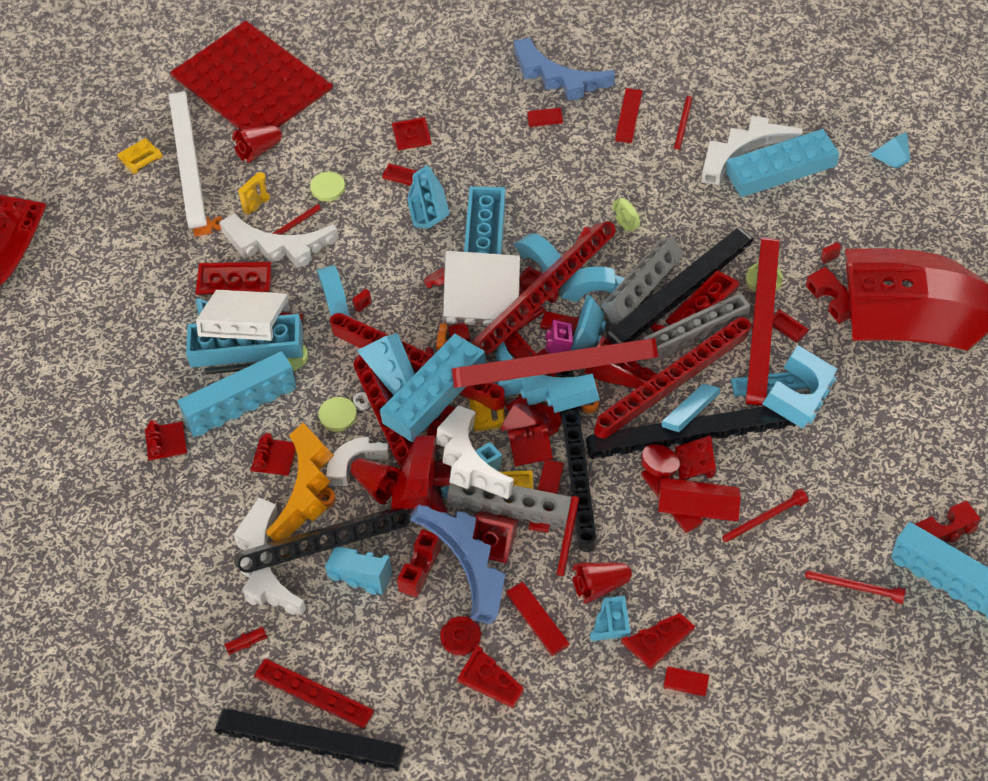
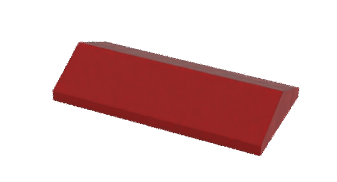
M199 263L195 293L196 295L214 294L216 290L269 293L272 281V263Z
M660 477L658 512L738 522L741 500L739 487Z

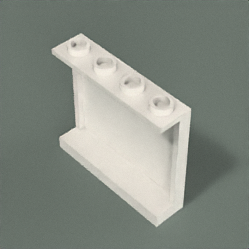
M458 251L445 252L442 321H446L448 324L465 322L466 325L483 323L484 326H488L519 297L520 256Z
M216 290L196 319L198 336L271 341L273 338V324L281 311H289L288 294Z

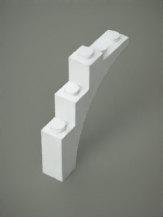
M752 116L748 131L731 128L728 143L710 141L702 172V182L719 185L726 171L728 159L743 155L758 147L777 144L802 136L803 129L770 124L769 118Z
M236 214L220 221L222 233L243 258L253 256L257 251H260L272 263L280 261L286 255L296 268L308 265L312 261V253H318L321 248L328 244L332 245L339 239L337 228L334 224L307 234L277 235L251 227Z
M458 405L437 428L436 444L444 447L443 463L452 466L450 483L466 489L473 485L508 499L512 493L514 479L498 472L478 456L469 440V434L474 428L476 412Z
M260 497L257 499L234 533L236 545L240 549L247 550L268 543L269 536L266 531L274 523L278 515L275 504ZM267 552L261 554V561L267 559ZM246 557L241 560L240 564L242 567L249 563V558ZM270 567L250 573L241 571L243 575L249 577V580L242 589L245 600L252 605L257 603L263 606L267 600L269 604L275 607L278 605L284 607L292 615L296 613L302 615L306 610L304 600L290 593L277 580Z

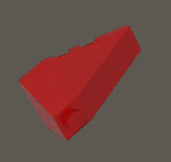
M436 436L415 437L392 490V509H414L418 505L432 507Z

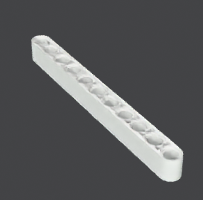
M186 91L169 94L188 227L192 229L207 226Z

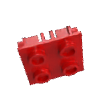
M155 420L149 421L147 428H145L148 461L187 454L183 421L159 425Z
M546 422L508 430L515 467L553 459Z
M264 433L259 439L250 471L289 476L296 451L294 443L274 440L272 434Z
M711 435L675 447L676 455L680 461L678 468L679 480H686L701 474L706 475L707 478L714 477L716 464Z

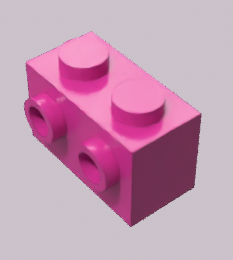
M553 320L550 330L547 329L545 340L547 341L545 350H548V354L571 350L573 338L570 323Z

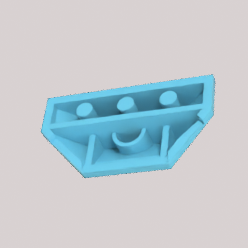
M426 165L413 174V182L410 186L407 201L413 226L429 229L450 213L444 189L431 168Z
M589 294L586 295L570 351L597 347L602 337L600 335L601 331L605 332L607 321H604V312Z

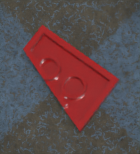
M681 613L657 622L655 626L639 630L637 634L621 638V643L651 670L695 630V625Z
M478 644L457 678L459 683L513 709L524 692V688L511 675L503 671L496 664V661L489 657Z

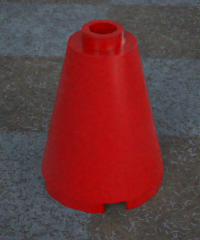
M276 126L238 129L232 135V141L235 140L236 146H234L236 154L242 161L246 159L247 163L254 161L278 144L282 138V132Z
M358 458L351 464L350 472L376 502L386 505L388 504L386 501L392 497V490L401 470L390 465Z
M580 562L574 564L572 571L576 570V576L572 577L575 591L579 598L581 595L583 596L585 601L582 603L584 604L591 603L629 583L632 577V571L625 563Z

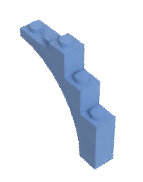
M530 37L514 41V53L524 79H534L541 76L546 90L563 87L567 100H579L584 97V92L586 91L592 92L595 89L609 88L615 85V73L613 70L600 72L573 70L560 66L542 55L534 46Z
M418 505L411 513L410 521L424 526L450 547L459 559L468 579L472 600L471 619L491 624L498 617L505 573L499 572L496 568L487 567L491 545L485 544L481 540L472 539L476 517L459 511L452 517L447 513L432 510L428 506Z

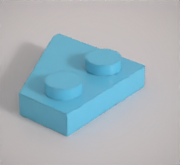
M625 596L604 598L600 613H598L595 620V626L590 633V641L631 636Z

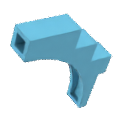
M503 341L497 347L498 351H495L497 361L513 359ZM593 374L566 378L538 375L494 382L504 389L505 397L521 393L522 398L527 399L528 405L547 400L548 405L553 406L555 413L600 400Z

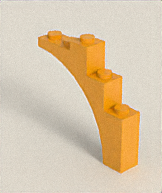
M303 422L289 435L298 455V472L293 492L285 508L266 531L267 535L274 541L289 538L308 518L313 522L327 509L316 495L331 482L320 469L334 455Z

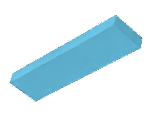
M791 372L768 374L767 393L770 392L776 381L781 382L792 390L809 388L801 378ZM748 377L731 378L734 397L746 395Z
M703 383L662 421V427L680 432L720 394V388Z

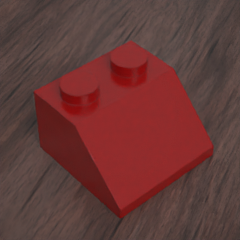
M479 511L474 516L476 517L472 539L481 540L485 544L491 545L489 560L507 564L519 519Z

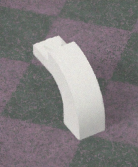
M361 437L340 446L333 453L334 457L329 460L327 465L326 477L331 481L328 486H348L351 464L358 458L389 460L388 443H370L369 437Z

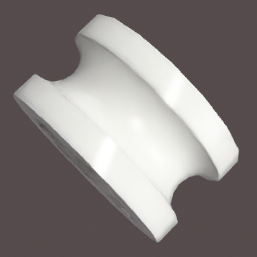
M359 392L354 395L353 403L357 410H366L370 407L371 404L365 392ZM359 399H363L364 403L360 404Z

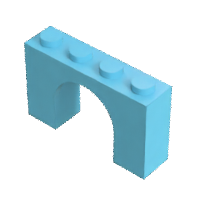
M797 345L783 368L801 378L808 385L811 394H800L781 382L776 381L765 398L763 405L803 429L807 422L811 424L817 414L814 411L818 412L823 404L821 398L825 399L830 391L827 387H831L835 382L836 377L834 375L837 368Z

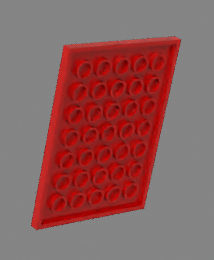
M246 20L170 72L173 78L238 129L276 126L279 128L333 89V85Z

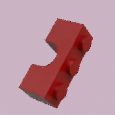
M824 267L807 276L806 287L816 298L824 295L834 298V300L830 301L828 312L839 324L850 319L847 288L836 279L834 273Z
M965 500L949 508L947 518L951 523L950 525L939 524L933 516L915 525L945 543L948 541L954 543L961 535L965 533L970 535L977 531L981 518L970 503Z
M421 529L413 545L414 552L410 564L404 563L397 578L399 592L418 598L442 548L441 539L436 534Z

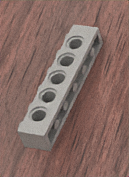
M674 237L660 239L601 304V307L612 323L620 322L639 307L640 303L650 296V292L660 284L661 279L670 273L669 270L679 263V259L684 253Z
M738 293L644 337L643 340L656 338L659 357L651 358L649 361L651 364H654L705 340L739 317L748 319L750 304L741 293Z
M450 483L447 496V504L455 507L462 506L471 508L474 511H487L494 515L502 514L511 516L514 519H526L534 523L550 524L553 527L566 526L571 501L569 496L513 485L511 496L508 499L473 485L466 489Z

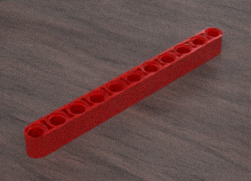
M610 221L595 224L488 325L471 344L485 351V354L493 352L614 236L616 232L615 225Z
M761 237L745 402L748 405L765 406L763 402L767 396L780 239Z
M335 313L330 317L333 335L359 348H363L388 335L342 313ZM401 341L416 374L433 355ZM495 383L466 386L459 393V395L472 401L475 400L495 411L502 410L506 405L504 389Z
M744 317L735 319L601 413L594 427L595 435L602 439L611 436L747 338L751 322Z
M656 338L457 367L452 368L451 372L454 388L645 360L659 356Z
M359 355L354 361V369L401 470L413 442L382 423L380 409L393 397V394L361 355ZM433 486L431 509L448 514L436 486Z

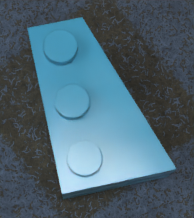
M398 333L387 335L357 350L393 396L415 375Z
M334 548L325 565L326 573L330 579L345 581L353 588L362 587L373 595L376 593L383 595L393 575L389 556L383 555L382 558L373 557L374 554L371 552L361 555L357 554L358 551L354 549Z

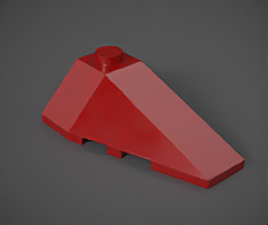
M717 270L665 322L668 325H672L732 297L739 289V281Z
M602 336L597 347L612 345L611 342ZM636 361L586 368L584 371L588 375L593 374V377L600 381L635 389L657 375L648 367L640 366Z

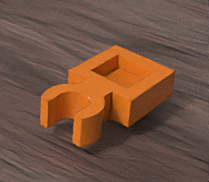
M206 217L207 226L193 228L194 236L211 234L212 229L221 230L220 224L218 225L217 223L222 221V217H215L213 220Z
M440 323L436 352L448 341L447 323Z

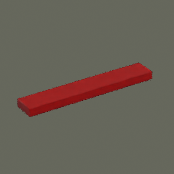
M266 658L254 674L255 678L363 730L375 712L372 708Z

